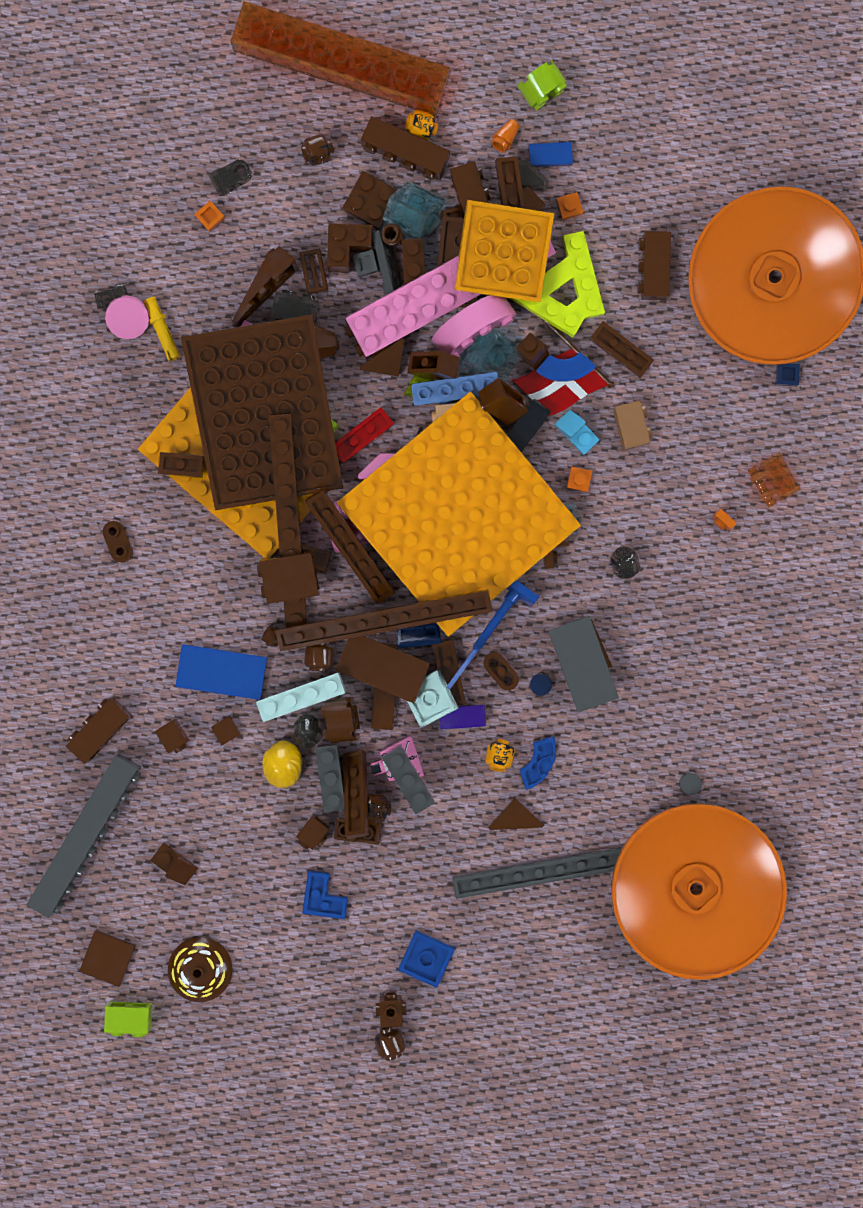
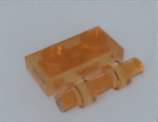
M780 452L760 463L763 472L759 473L755 466L748 470L752 484L757 486L761 494L759 496L762 501L766 502L768 508L776 504L772 497L773 495L777 494L781 501L801 490ZM765 477L768 478L773 487L768 490L763 481Z

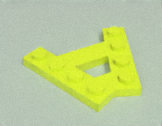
M584 231L562 236L567 258L545 273L541 302L509 298L572 338L583 320L605 314ZM571 279L573 280L577 299L571 304L565 306L549 296Z

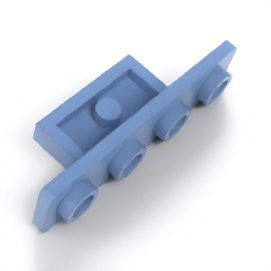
M497 372L457 377V379L414 383L411 385L414 405L440 402V405L453 404L452 400L462 399L470 391L475 397H479L478 392L498 378Z

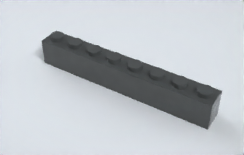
M121 754L114 756L26 904L27 906L47 918L60 912L64 905L61 901L65 895L69 896L75 887L73 884L76 876L80 877L86 868L83 865L86 859H91L96 852V842L98 839L102 840L108 831L105 828L109 820L114 821L119 813V810H117L120 802L124 803L130 794L128 788L131 783L135 785L141 776L139 772L140 765Z

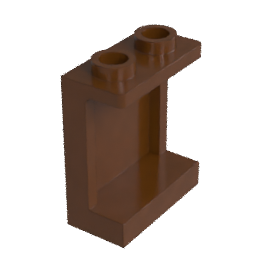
M313 550L304 551L302 554L271 559L262 558L259 561L260 564L257 565L258 576L262 577L264 584L261 586V594L263 599L266 598L267 604L319 596L320 588Z

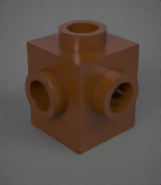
M395 992L385 993L384 996H380L379 1003H376V1017L380 1016L381 1028L402 1027L403 1015H407L406 1002H402V995H397Z

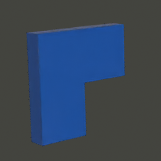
M308 870L302 914L345 919L348 897L327 894L330 873Z

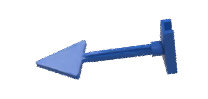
M517 580L506 588L508 593L504 597L505 601L478 637L472 651L467 655L446 688L451 689L478 650L484 646L510 607L515 605L519 599L532 607L539 598L537 594Z

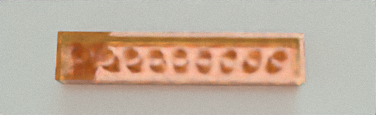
M243 1L230 41L234 52L413 110L432 113L435 117L437 116L450 75V67L246 1Z

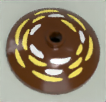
M207 937L190 938L177 946L169 959V981L173 989L189 1001L206 1002L213 1000L221 995L230 983L232 977L231 958L227 950L213 939ZM194 970H200L201 976H196Z

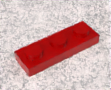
M382 407L335 442L338 458L343 464L394 426V423Z

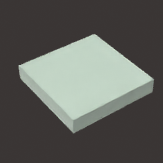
M440 670L425 677L415 704L407 701L420 728L459 708L451 691L446 688L447 684Z

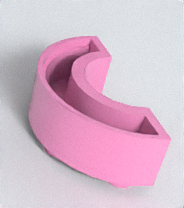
M489 295L454 315L436 331L431 341L437 351H444L460 357L464 349L474 343L475 338L480 335H487L492 331V328L508 326L514 321V317L517 314L506 297Z

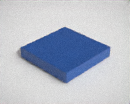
M415 930L398 971L437 988L455 947Z

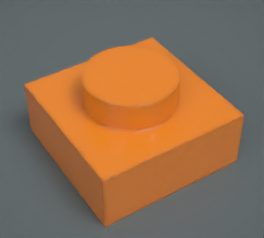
M577 192L556 199L562 221L583 215Z
M208 201L194 214L209 232L225 219V216L211 201Z
M571 466L566 488L588 492L592 471Z
M722 509L717 510L712 515L715 519L714 524L721 530H731L737 524Z

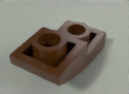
M336 818L334 839L379 845L382 823L368 822V836L348 839L345 837V818Z

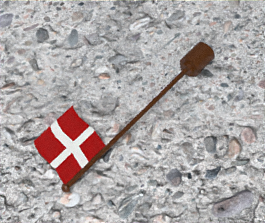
M543 320L571 348V350L557 355L555 358L566 360L580 353L556 327ZM596 367L586 376L568 382L546 379L536 373V370L512 380L532 401L536 399L552 411L549 416L566 410L594 391L606 386L608 388L614 386V381L611 382Z

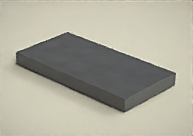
M590 616L548 630L578 713L619 698Z

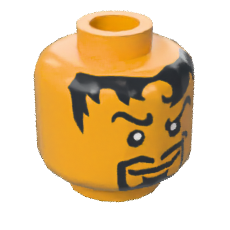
M417 109L413 113L408 114L405 130L427 141L431 135H436L438 123L435 122V116L432 113Z
M497 739L496 742L488 744L485 763L489 765L490 770L505 772L506 769L512 767L515 749L509 745V741Z

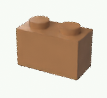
M636 401L615 406L613 413L622 450L648 445L650 439H652V431L650 426H646L645 418H647V411L645 405L641 406V402Z

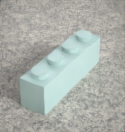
M340 672L259 700L256 704L262 721L265 722L346 693V689Z

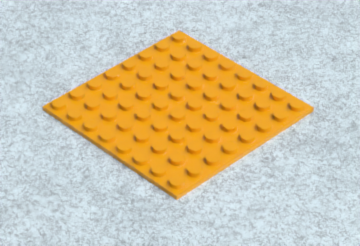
M471 391L337 502L339 507L419 602L489 589L492 601L581 526L491 415L481 408L480 402ZM473 616L436 623L449 637Z

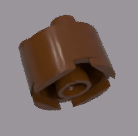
M354 697L327 700L326 704L321 706L322 718L326 719L327 727H324L326 740H330L332 743L359 740L360 734L356 735V729H360L357 705H352L351 703L355 700Z

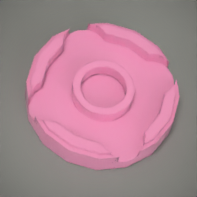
M126 295L111 301L106 310L105 320L107 327L114 335L119 338L133 339L142 335L147 329L149 314L142 301L136 297Z

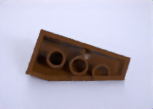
M280 246L276 249L272 248L265 255L266 259L261 264L232 320L236 327L243 324L244 320H247L298 270L295 259Z

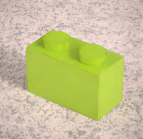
M110 1001L105 1006L104 1033H110L111 1036L132 1034L133 1037H144L148 1035L152 1025L153 1003Z

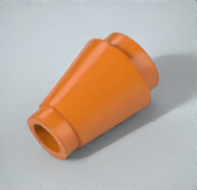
M510 119L492 136V146L502 153L509 150L520 128L519 123Z

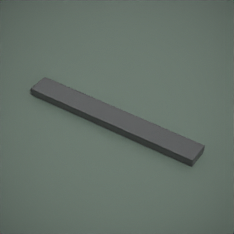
M618 847L453 876L455 897L458 899L612 872L622 848Z

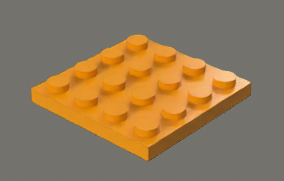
M467 200L454 290L541 302L555 213Z

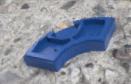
M581 352L575 357L566 360L557 359L549 355L536 370V373L552 381L568 382L586 376L596 365Z
M554 736L533 742L534 752L532 759L526 766L519 769L526 790L538 785L549 773L556 755Z

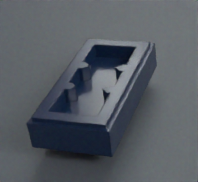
M430 623L398 629V649L441 644L439 625L437 623Z

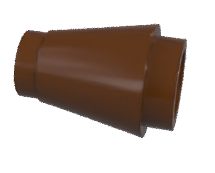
M388 224L382 230V239L388 245H402L401 239H406L397 224Z

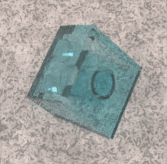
M407 182L389 197L383 220L390 224H397L402 230L408 232L413 237L421 238L431 228L445 200Z
M492 328V331L487 335H480L474 339V343L469 346L460 363L476 374L497 372L498 378L506 383L519 359L516 350L517 345L500 331Z

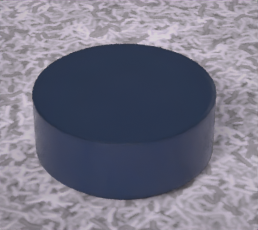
M537 674L530 681V689L536 695L543 696L551 690V680L544 674Z

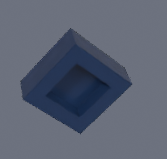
M777 364L775 385L797 387L799 385L800 364Z

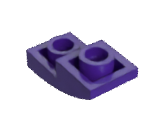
M485 704L458 706L457 710L439 718L440 729L486 726Z

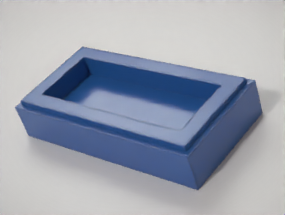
M572 142L529 144L530 167L572 166L573 164Z

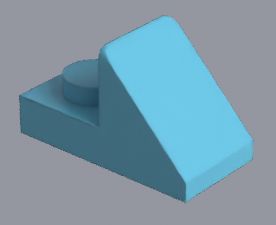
M569 410L554 425L584 456L599 439L585 425V420Z

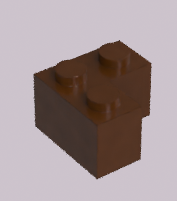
M329 223L328 272L350 273L351 252L372 250V225Z

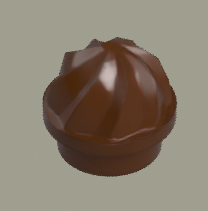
M269 625L261 638L262 641L266 642L265 645L278 646L275 630L279 629L277 626L272 627Z

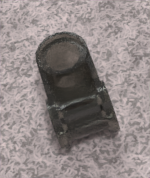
M238 159L222 168L216 169L210 173L209 178L218 196H224L248 183L252 178V171L244 160ZM240 168L243 169V172H244L243 175H240V174H239V171H238V170H239Z

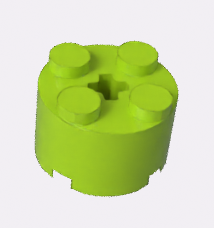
M550 60L549 64L546 62L526 76L528 81L523 83L521 80L517 85L529 106L538 111L547 104L546 102L549 100V97L552 96L555 99L564 92V89L567 87V81L554 61Z

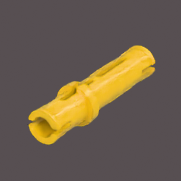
M156 297L144 300L143 303L150 317L149 322L157 333L168 362L176 360L177 357L180 358L181 355L165 321L166 316L162 314Z

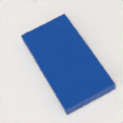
M182 644L175 687L261 700L268 657Z

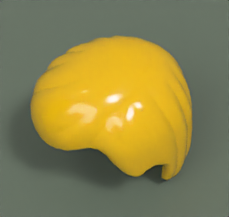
M281 740L274 743L263 755L262 767L265 778L271 785L277 788H288L299 781L303 765L300 750L289 741Z

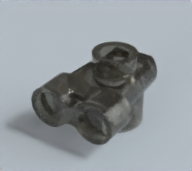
M125 283L115 284L114 288L94 293L97 309L107 310L112 300L128 295ZM107 295L110 296L111 299L110 301L105 302L102 299V296Z

